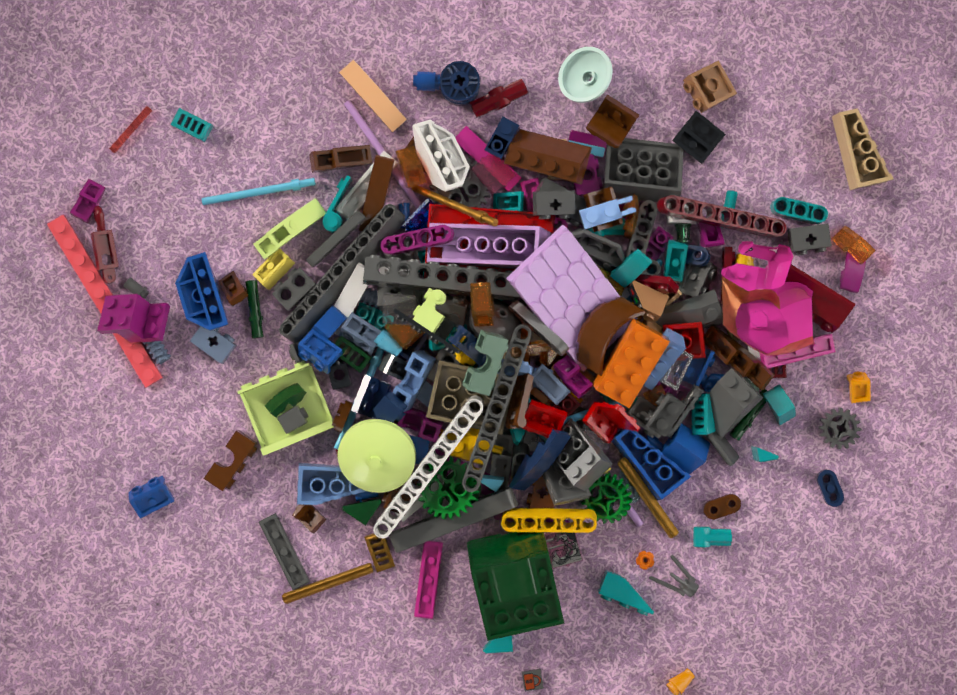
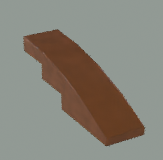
M379 155L375 156L362 212L366 219L360 224L359 231H363L385 206L394 159Z
M711 325L705 334V344L726 365H731L742 377H748L760 390H764L775 375L748 350L719 328Z

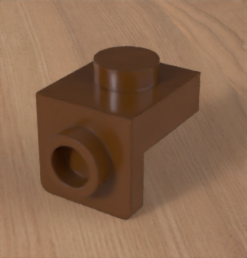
M299 504L292 514L294 518L298 519L313 534L327 520L313 505Z

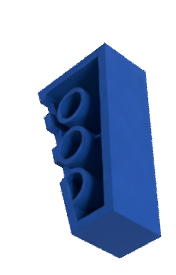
M623 429L612 439V443L621 455L628 459L656 500H662L691 477L636 431Z

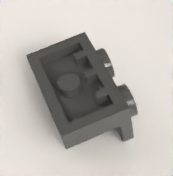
M710 262L702 267L688 265L683 275V280L679 284L680 292L690 297L709 292L710 284L717 276V267Z
M668 391L665 395L661 394L656 401L657 407L654 411L650 410L644 418L646 420L645 426L652 428L663 437L666 436L687 406V404Z

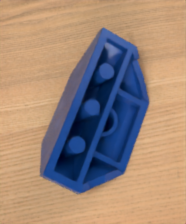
M206 252L187 257L175 282L186 319L210 331L229 325L222 297Z

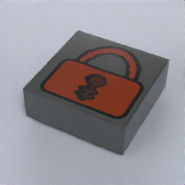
M540 668L522 671L525 692L544 689Z

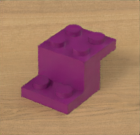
M138 294L105 296L97 331L101 334L118 333L130 343L163 341L170 305L167 303L150 304Z

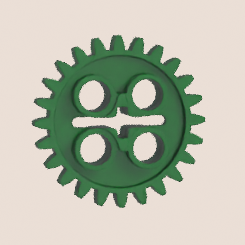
M450 457L449 462L446 459L420 495L422 497L418 499L420 502H425L422 506L424 509L429 508L427 513L432 514L435 511L434 517L438 518L441 515L442 519L446 520L448 515L453 520L454 514L461 518V511L467 514V506L473 508L470 502L477 501L474 494H478V490L474 492L465 490L460 495L457 493L458 487L462 485L468 466L466 462L461 465L462 460L459 458L456 462L453 457ZM429 463L428 466L430 469L427 471H432L434 467L432 464ZM453 470L454 476L451 479H446V473ZM438 475H441L444 482L450 486V490L459 499L458 502H456L453 496L446 491V487L438 479ZM469 477L466 480L469 486L477 484V482L473 481L475 480L473 477ZM438 482V489L432 492L431 485ZM446 497H449V498H450V503H449V505L446 506V507H443V505H442L443 499L446 498Z

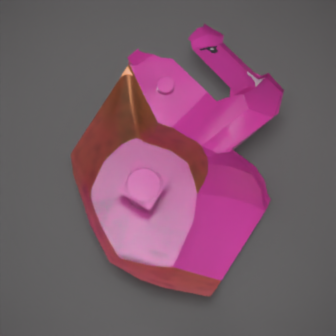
M752 241L741 242L738 252L742 255L767 260L768 265L764 269L737 263L722 269L723 325L749 347L766 356L783 355L814 344L812 323L813 291L806 285L798 282H785L793 260L790 247L779 244L778 247L774 248L755 245Z

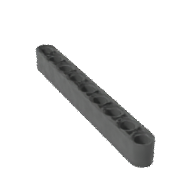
M387 204L380 210L283 321L279 328L282 336L293 343L300 342L339 298L357 264L360 262L365 265L366 257L376 255L381 250L382 240L388 236H393L403 225L405 215L392 204Z
M518 325L513 332L463 478V488L468 492L476 491L483 478L532 332L527 325ZM521 328L528 331V336L525 339H520L517 336V331ZM513 347L521 349L522 354L520 357L516 358L511 355ZM506 366H513L515 368L513 376L505 374L504 369ZM505 384L508 386L509 392L504 395L500 394L498 387ZM494 403L501 404L503 409L500 413L493 412L491 407ZM493 422L496 425V429L488 431L485 428V424ZM486 440L489 442L490 447L483 450L479 447V442ZM473 460H482L483 466L481 468L474 467ZM469 477H473L477 480V484L469 486L466 480Z

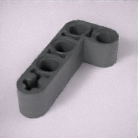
M651 200L644 201L637 210L625 252V259L635 251L633 243L640 244V251L644 254L646 253L657 214V205ZM645 208H649L648 212L650 213L647 215L646 218H644L646 214ZM638 225L645 226L646 232H640ZM652 260L649 266L654 269V274H649L646 269L641 274L657 276L661 270L660 264Z

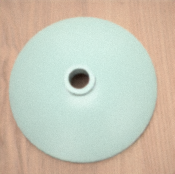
M583 47L572 52L564 60L559 71L558 81L562 93L568 99L577 103L590 102L600 97L608 88L612 79L613 69L609 57L602 50L595 47Z

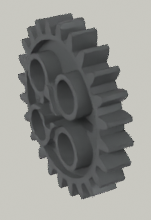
M470 158L467 159L470 166L468 170L469 176L465 178L462 186L469 198V202L465 201L459 188L445 192L434 185H429L430 189L434 190L433 192L451 200L455 197H460L461 201L459 203L475 208H482L481 204L487 205L485 198L491 197L487 191L492 190V187L488 185L491 183V179L486 178L489 174L487 171L483 172L484 166L478 167L477 161L471 164ZM477 188L478 192L476 194H469L470 189Z

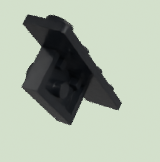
M396 308L392 310L396 313L395 318L403 323L406 320L413 324L411 328L420 334L422 331L429 334L428 339L435 344H438V342L444 344V350L452 355L455 352L458 354L462 352L446 341L456 325L445 317L436 332L433 333Z

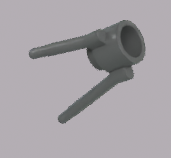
M671 555V559L687 577L682 580L674 573H670V576L680 583V588L649 576L650 580L672 589L682 596L686 594L688 597H692L699 588V585L695 583L696 579L688 573L674 555Z

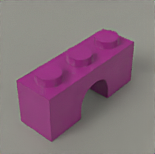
M413 407L404 412L406 415L399 422L394 421V424L399 427L413 429L418 433V437L436 443L444 421L427 418L426 412Z

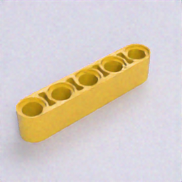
M512 508L503 512L501 525L507 532L589 533L593 532L597 527V515L592 509ZM513 518L515 521L508 522L506 519ZM532 518L534 521L527 522L525 519ZM551 518L554 521L549 523L545 519ZM567 518H570V519H572L573 521L570 522V523H568V522H565L564 520L567 519ZM585 519L593 520L590 523L584 522Z

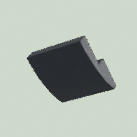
M695 111L672 141L703 164L726 134L699 112Z

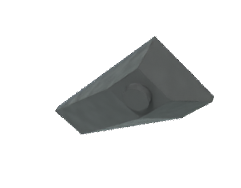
M712 290L666 306L656 323L662 327V331L663 325L702 322L703 328H710L711 325L716 326L723 323V310L716 291Z

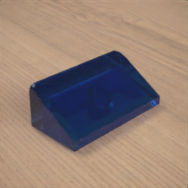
M427 198L403 223L402 226L405 232L428 227L429 204H434L430 198Z

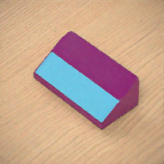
M575 130L570 131L569 142L592 147L590 154H593L595 157L604 158L606 142L589 133Z

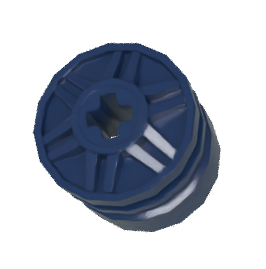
M454 61L443 69L440 76V88L444 99L455 106H466L476 99L480 90V77L474 66L468 62ZM458 78H460L461 81H463L462 86H459V84L457 83Z

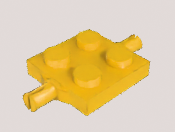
M470 428L449 456L470 461L480 430ZM441 429V431H440L441 433H439V437L442 435V433H443L445 430ZM454 433L447 434L449 440L454 441L457 439ZM482 440L479 442V447L486 450L490 447L488 441ZM494 445L491 452L501 455L503 447ZM475 459L472 462L483 466V461L480 459Z

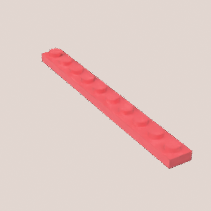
M63 214L47 225L99 312L102 313L105 296L113 294L100 272L97 271V267L68 219ZM113 333L145 388L163 378L142 342L130 343L118 333Z

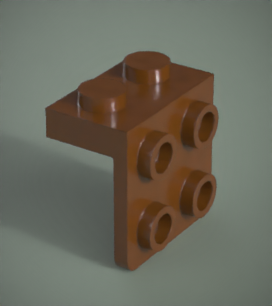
M607 94L597 112L587 124L586 130L606 142L609 146L617 149L636 122L639 114Z

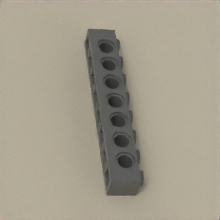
M370 255V257L365 258L363 284L428 291L431 288L432 290H441L446 294L518 301L520 297L506 279L513 272L512 270L498 272L494 268L479 270L476 266L461 268L457 264H447V266H444L434 261H430L427 264L420 263L416 259L401 261L398 257L383 259L379 255ZM386 267L389 273L381 274L379 268ZM405 269L409 274L402 277L398 274V271ZM424 271L427 273L428 277L426 279L419 278L418 273ZM445 274L447 276V280L440 281L437 278V275ZM464 276L467 282L459 283L457 277ZM483 278L486 284L483 286L478 285L476 279ZM501 280L505 283V287L499 288L495 282Z

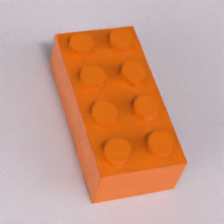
M634 318L631 319L605 362L602 376L598 375L593 382L594 388L630 408L670 341L666 336Z

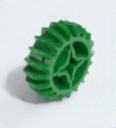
M607 472L605 476L604 474L601 475L589 487L591 497L581 502V505H587L585 509L595 511L597 522L602 519L603 524H606L608 520L611 524L615 522V519L620 521L622 516L625 517L628 514L627 511L631 509L630 503L633 499L629 496L632 494V491L626 490L629 484L623 485L624 478L618 480L617 474H614L613 477H611L610 472ZM599 485V494L593 497L594 487ZM620 499V507L614 510V502Z

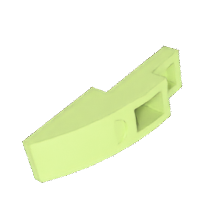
M315 198L268 231L253 245L261 256L267 259L325 216L326 211Z

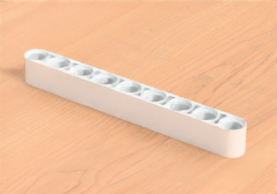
M471 396L379 517L374 526V534L378 538H386L390 535L480 416L484 408V400L480 396ZM477 402L480 408L473 410L470 407V403ZM465 417L469 423L461 425L458 419ZM454 433L457 439L451 441L447 438V434ZM442 448L445 451V455L439 456L435 450ZM430 463L434 469L427 471L424 468V464ZM420 479L422 481V485L416 486L413 484L412 480ZM408 494L411 500L404 501L401 495ZM391 509H396V510H398V511H399V515H398V516H393V515L390 513V510H391ZM385 524L388 527V530L382 531L379 528V525Z

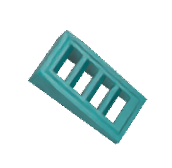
M181 108L178 109L170 124L204 143L213 128L211 123ZM183 114V115H185V117H184V119H183L181 125H179V124H177V123H178V121H179L181 115ZM188 118H191V121H190L188 127L185 128L184 126H185V124H186ZM197 121L198 123L194 131H191L194 122ZM203 124L204 127L199 135L197 134L200 126Z
M701 394L694 404L695 408L692 409L693 435H708L716 431L710 394Z

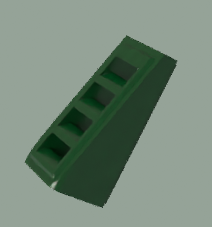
M340 335L334 344L340 347L342 342L346 343L342 349L343 354L349 346L352 350L346 357L342 354L339 358L361 373L372 357ZM357 351V356L351 362L349 359L354 354V352ZM361 356L365 357L360 365L357 366L356 362Z

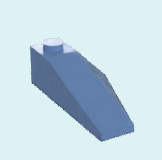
M298 464L297 504L319 505L327 501L365 492V490L353 485L337 465Z

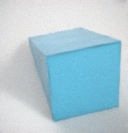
M483 475L481 483L497 492L504 482V477Z

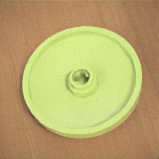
M381 419L364 420L353 425L343 435L338 448V463L344 476L356 487L369 492L383 493L399 488L410 478L416 462V450L410 436L398 425Z

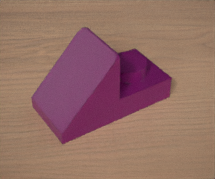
M697 222L701 235L700 246L713 247L725 244L720 227Z

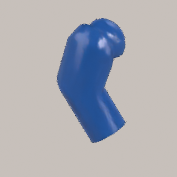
M711 373L702 385L704 391L710 392L725 374Z

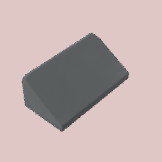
M715 431L706 435L726 464L733 466L739 459V455L725 436L721 438Z

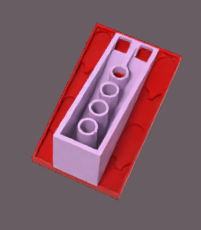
M429 204L427 228L447 225L454 230V238L449 243L426 248L425 263L428 264V262L434 261L444 266H447V264H457L461 268L476 266L479 270L494 268L498 272L514 271L554 233L555 215H550L551 219H539V215L533 216V212L470 207L477 211L482 210L488 213V216L497 219L498 224L494 227L487 223H479L473 217L446 205ZM445 230L442 234L435 233L436 237L442 236L444 238L448 234V232ZM427 233L426 243H428L431 239V235L429 233ZM424 272V279H426L428 275ZM445 274L437 275V278L440 281L447 280V276ZM464 276L457 277L459 283L467 282ZM483 278L476 279L478 285L483 286L486 284ZM497 280L495 282L499 288L505 287L503 281Z

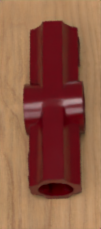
M521 78L504 87L499 86L490 90L487 95L470 102L476 118L493 110L497 111L508 106L512 101L527 95L528 90Z

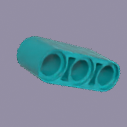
M779 197L770 205L771 212L774 215L806 223L820 224L828 217L827 209L821 205L786 197ZM777 202H782L784 204V211L777 210ZM796 206H800L803 209L802 216L795 213ZM815 210L821 212L822 218L820 220L815 219Z

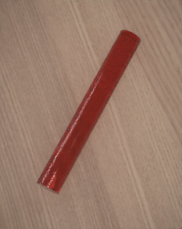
M146 106L109 149L116 153L153 110Z

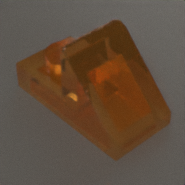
M543 340L529 342L526 350L531 356L540 355V362L547 366L557 356V353Z

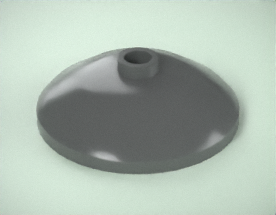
M480 299L472 305L468 314L470 327L477 337H479L481 330L499 334L508 339V347L515 328L521 325L522 322L509 310L507 303L498 299ZM521 329L517 331L519 338H521Z

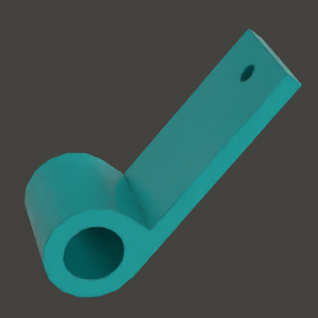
M348 175L345 180L341 178L337 188L339 191L323 218V226L330 233H334L343 225L342 218L334 211L352 181V178Z

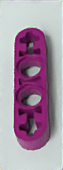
M438 225L388 236L382 240L381 249L386 254L396 255L446 244L453 240L454 230L447 225ZM444 230L448 232V234L445 236V238L442 237V236H437V237H436V235H435V233H436V234H442V233H444ZM425 233L431 235L428 243L422 241V236ZM407 237H411L413 240L410 247L404 245V240ZM390 242L394 244L399 243V246H392L391 250L387 248Z

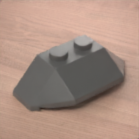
M582 228L571 232L599 269L612 273L614 269L624 263L625 256L620 244Z

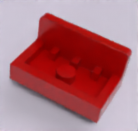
M531 399L525 414L527 423L523 429L548 438L553 429L561 430L567 418V412Z

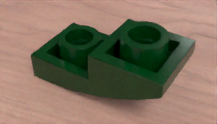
M298 383L293 384L276 394L265 407L277 418L288 404L295 407L297 403L302 401L307 392Z

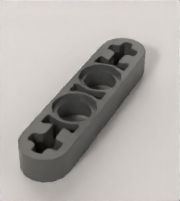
M360 211L353 214L307 258L306 261L313 268L319 264L366 217Z
M515 300L508 306L509 310L522 323L529 326L557 354L563 356L569 350L568 345L519 301Z

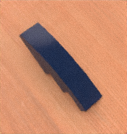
M553 429L546 443L539 442L533 455H525L509 487L525 491L535 483L553 464L571 436L567 432Z

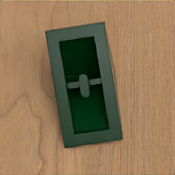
M379 498L343 505L342 508L344 512L366 526L382 503V500Z

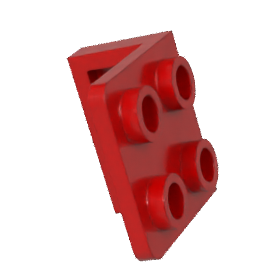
M594 402L582 420L607 444L611 443L619 428L636 432L640 430V427L636 424L637 421L625 412V408L619 404L611 405L606 402Z

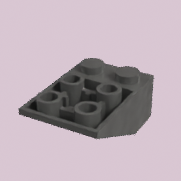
M570 419L560 431L567 432L571 437L555 461L573 486L586 491L613 464L573 419Z

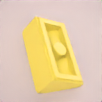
M279 249L252 275L265 288L270 290L290 270L295 262Z

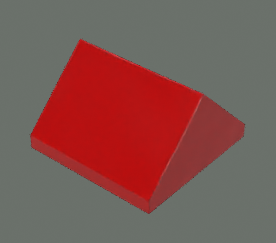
M702 322L663 325V332L669 328L684 337L686 349L677 360L706 358L705 335Z

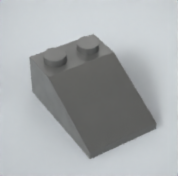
M733 368L709 392L715 432L723 438L763 399L760 393Z

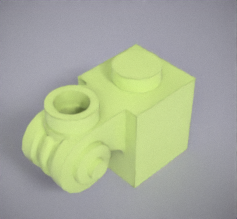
M429 288L424 295L426 301L422 306L418 305L414 310L413 320L435 333L445 316L437 312L436 305L444 304L446 302V295L441 290Z

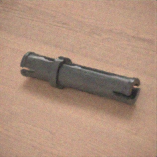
M695 384L687 396L681 399L687 406L666 434L667 437L672 438L690 410L695 408L694 404L704 392Z

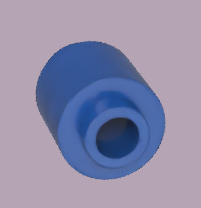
M417 71V75H413V87H417V91L435 92V90H440V74Z

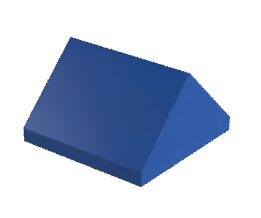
M681 423L672 438L667 439L660 451L690 475L706 462L711 443L700 435H693L692 430Z

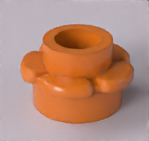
M641 551L638 557H636V564L641 569L647 570L653 567L655 563L653 560L654 555L651 552Z

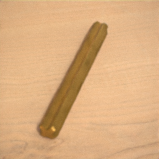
M626 457L620 459L617 465L669 538L677 536L679 531Z
M367 563L284 593L282 595L283 602L288 604L373 573L372 564Z

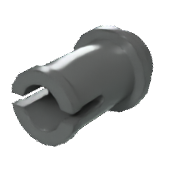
M131 277L124 284V288L133 294L140 295L144 299L149 294L147 287H142Z

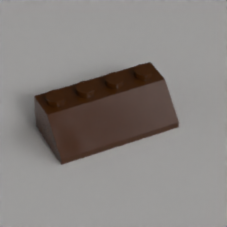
M519 129L509 144L504 164L582 185L592 147Z

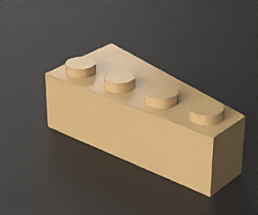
M858 108L839 112L832 116L849 189L855 190L893 180L892 174L888 172L885 166L886 163L883 157L881 158L876 148L875 141H872L868 133L869 130Z

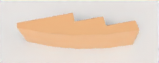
M354 60L339 72L391 132H394L407 120Z

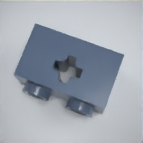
M200 326L190 342L219 363L224 364L237 346L233 343L235 339L227 333L225 335L219 333L218 330L220 328L210 331ZM211 338H218L217 342L219 344L212 346Z

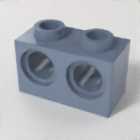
M351 312L342 325L339 335L372 355L377 348L374 340L381 333V330Z

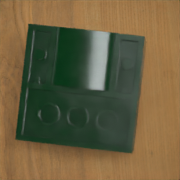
M508 532V534H496L467 542L470 571L487 641L565 624L544 532Z

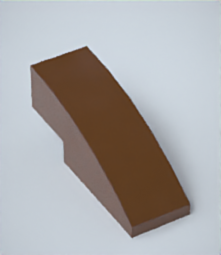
M370 145L333 148L331 150L313 151L309 154L312 173L372 164Z

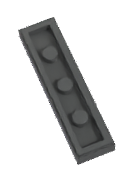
M275 513L259 521L292 590L309 583L310 579L277 514Z

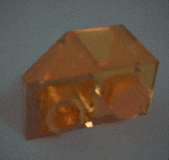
M411 146L395 151L406 188L427 183L415 147Z
M490 282L470 283L474 327L494 326L495 307Z

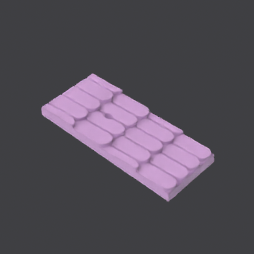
M562 225L506 279L539 320L568 345L569 350L566 353L581 367L580 370L584 372L587 368L577 361L576 355L579 353L577 339L580 329L595 308L604 302L608 303L620 296L588 253L584 251L567 227ZM630 321L625 323L615 333L608 347L624 333Z

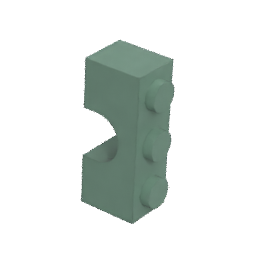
M481 330L475 349L480 353L486 354V362L480 368L468 367L462 385L469 391L489 396L490 392L495 388V378L497 372L501 370L503 355L508 350V339L502 335Z

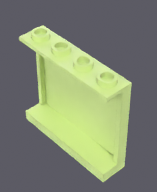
M299 362L294 364V369L288 371L287 368L276 372L277 376L272 378L269 375L258 379L259 383L254 385L251 382L241 386L242 390L237 391L242 398L260 443V450L263 456L334 428L332 426L333 417L311 363ZM298 383L307 393L296 406L304 407L309 416L306 418L308 422L286 434L278 419L266 409L265 405L280 391ZM288 404L285 410L278 416L282 415L283 413L287 412L288 410L294 407Z

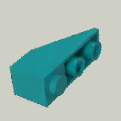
M608 570L605 571L598 589V593L602 594L601 598L610 602L612 599L617 600L620 606L628 609L630 606L635 607L638 613L646 616L648 613L654 614L651 607L625 577Z

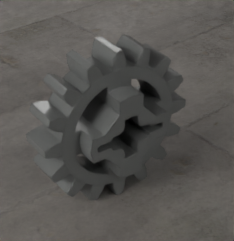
M838 408V412L835 409H831V414L824 413L826 419H820L823 426H818V429H822L823 432L819 436H825L823 442H830L829 447L831 448L835 445L837 449H841L842 445L845 448H849L848 443L855 444L853 439L860 438L856 434L857 431L862 430V428L857 427L860 420H854L857 415H849V409H846L845 412H843V408ZM841 415L837 421H831L832 418ZM849 421H850V423H851V425H852V429H850V427H849V424H848ZM837 425H841L843 428L842 432L836 428ZM828 428L831 430V436L828 433ZM843 436H848L846 440L839 441Z

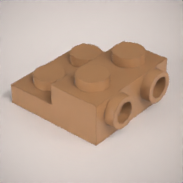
M719 60L683 79L684 90L691 94L694 99L692 102L694 108L700 110L701 113L737 94Z

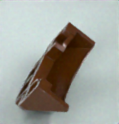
M618 297L608 303L604 302L589 314V317L580 329L577 339L579 343V353L576 354L577 361L590 371L602 376L605 352L612 337L625 323L633 318L644 315L646 312L623 297Z

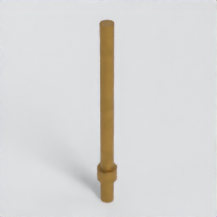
M417 184L412 185V191L471 216L479 223H487L494 227L498 224L497 219L488 216V213L482 210H474Z

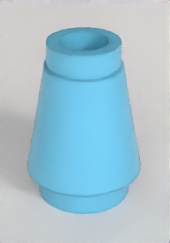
M384 329L374 340L377 347L396 357L403 349L393 335Z

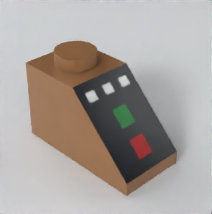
M634 280L628 287L634 305L646 312L642 315L645 320L656 322L661 317L669 296Z

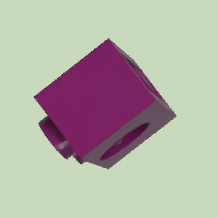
M590 154L586 171L591 173L592 178L590 180L583 179L582 185L574 183L575 193L580 197L602 188L601 177H597L596 172L599 169L598 159L594 158L593 154Z

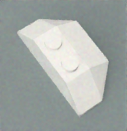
M432 120L414 124L412 127L416 153L432 185L445 192L462 187L470 166L454 135L443 127L434 124L435 122Z

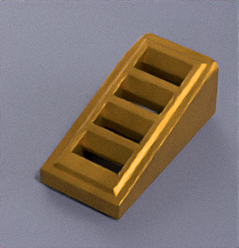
M374 533L366 535L364 538L377 573L395 567L386 538H381L380 542L372 544L371 541L378 539V537ZM381 545L384 546L383 549L374 552L373 548ZM384 552H386L387 554L386 556L376 558V555ZM389 559V563L379 566L378 562Z

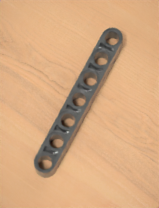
M505 487L497 492L482 496L477 501H471L473 508L467 506L468 513L466 514L461 511V518L454 514L453 520L448 515L446 520H443L441 515L438 518L433 515L391 532L389 537L395 552L407 550L518 506L519 504L513 490L510 487Z

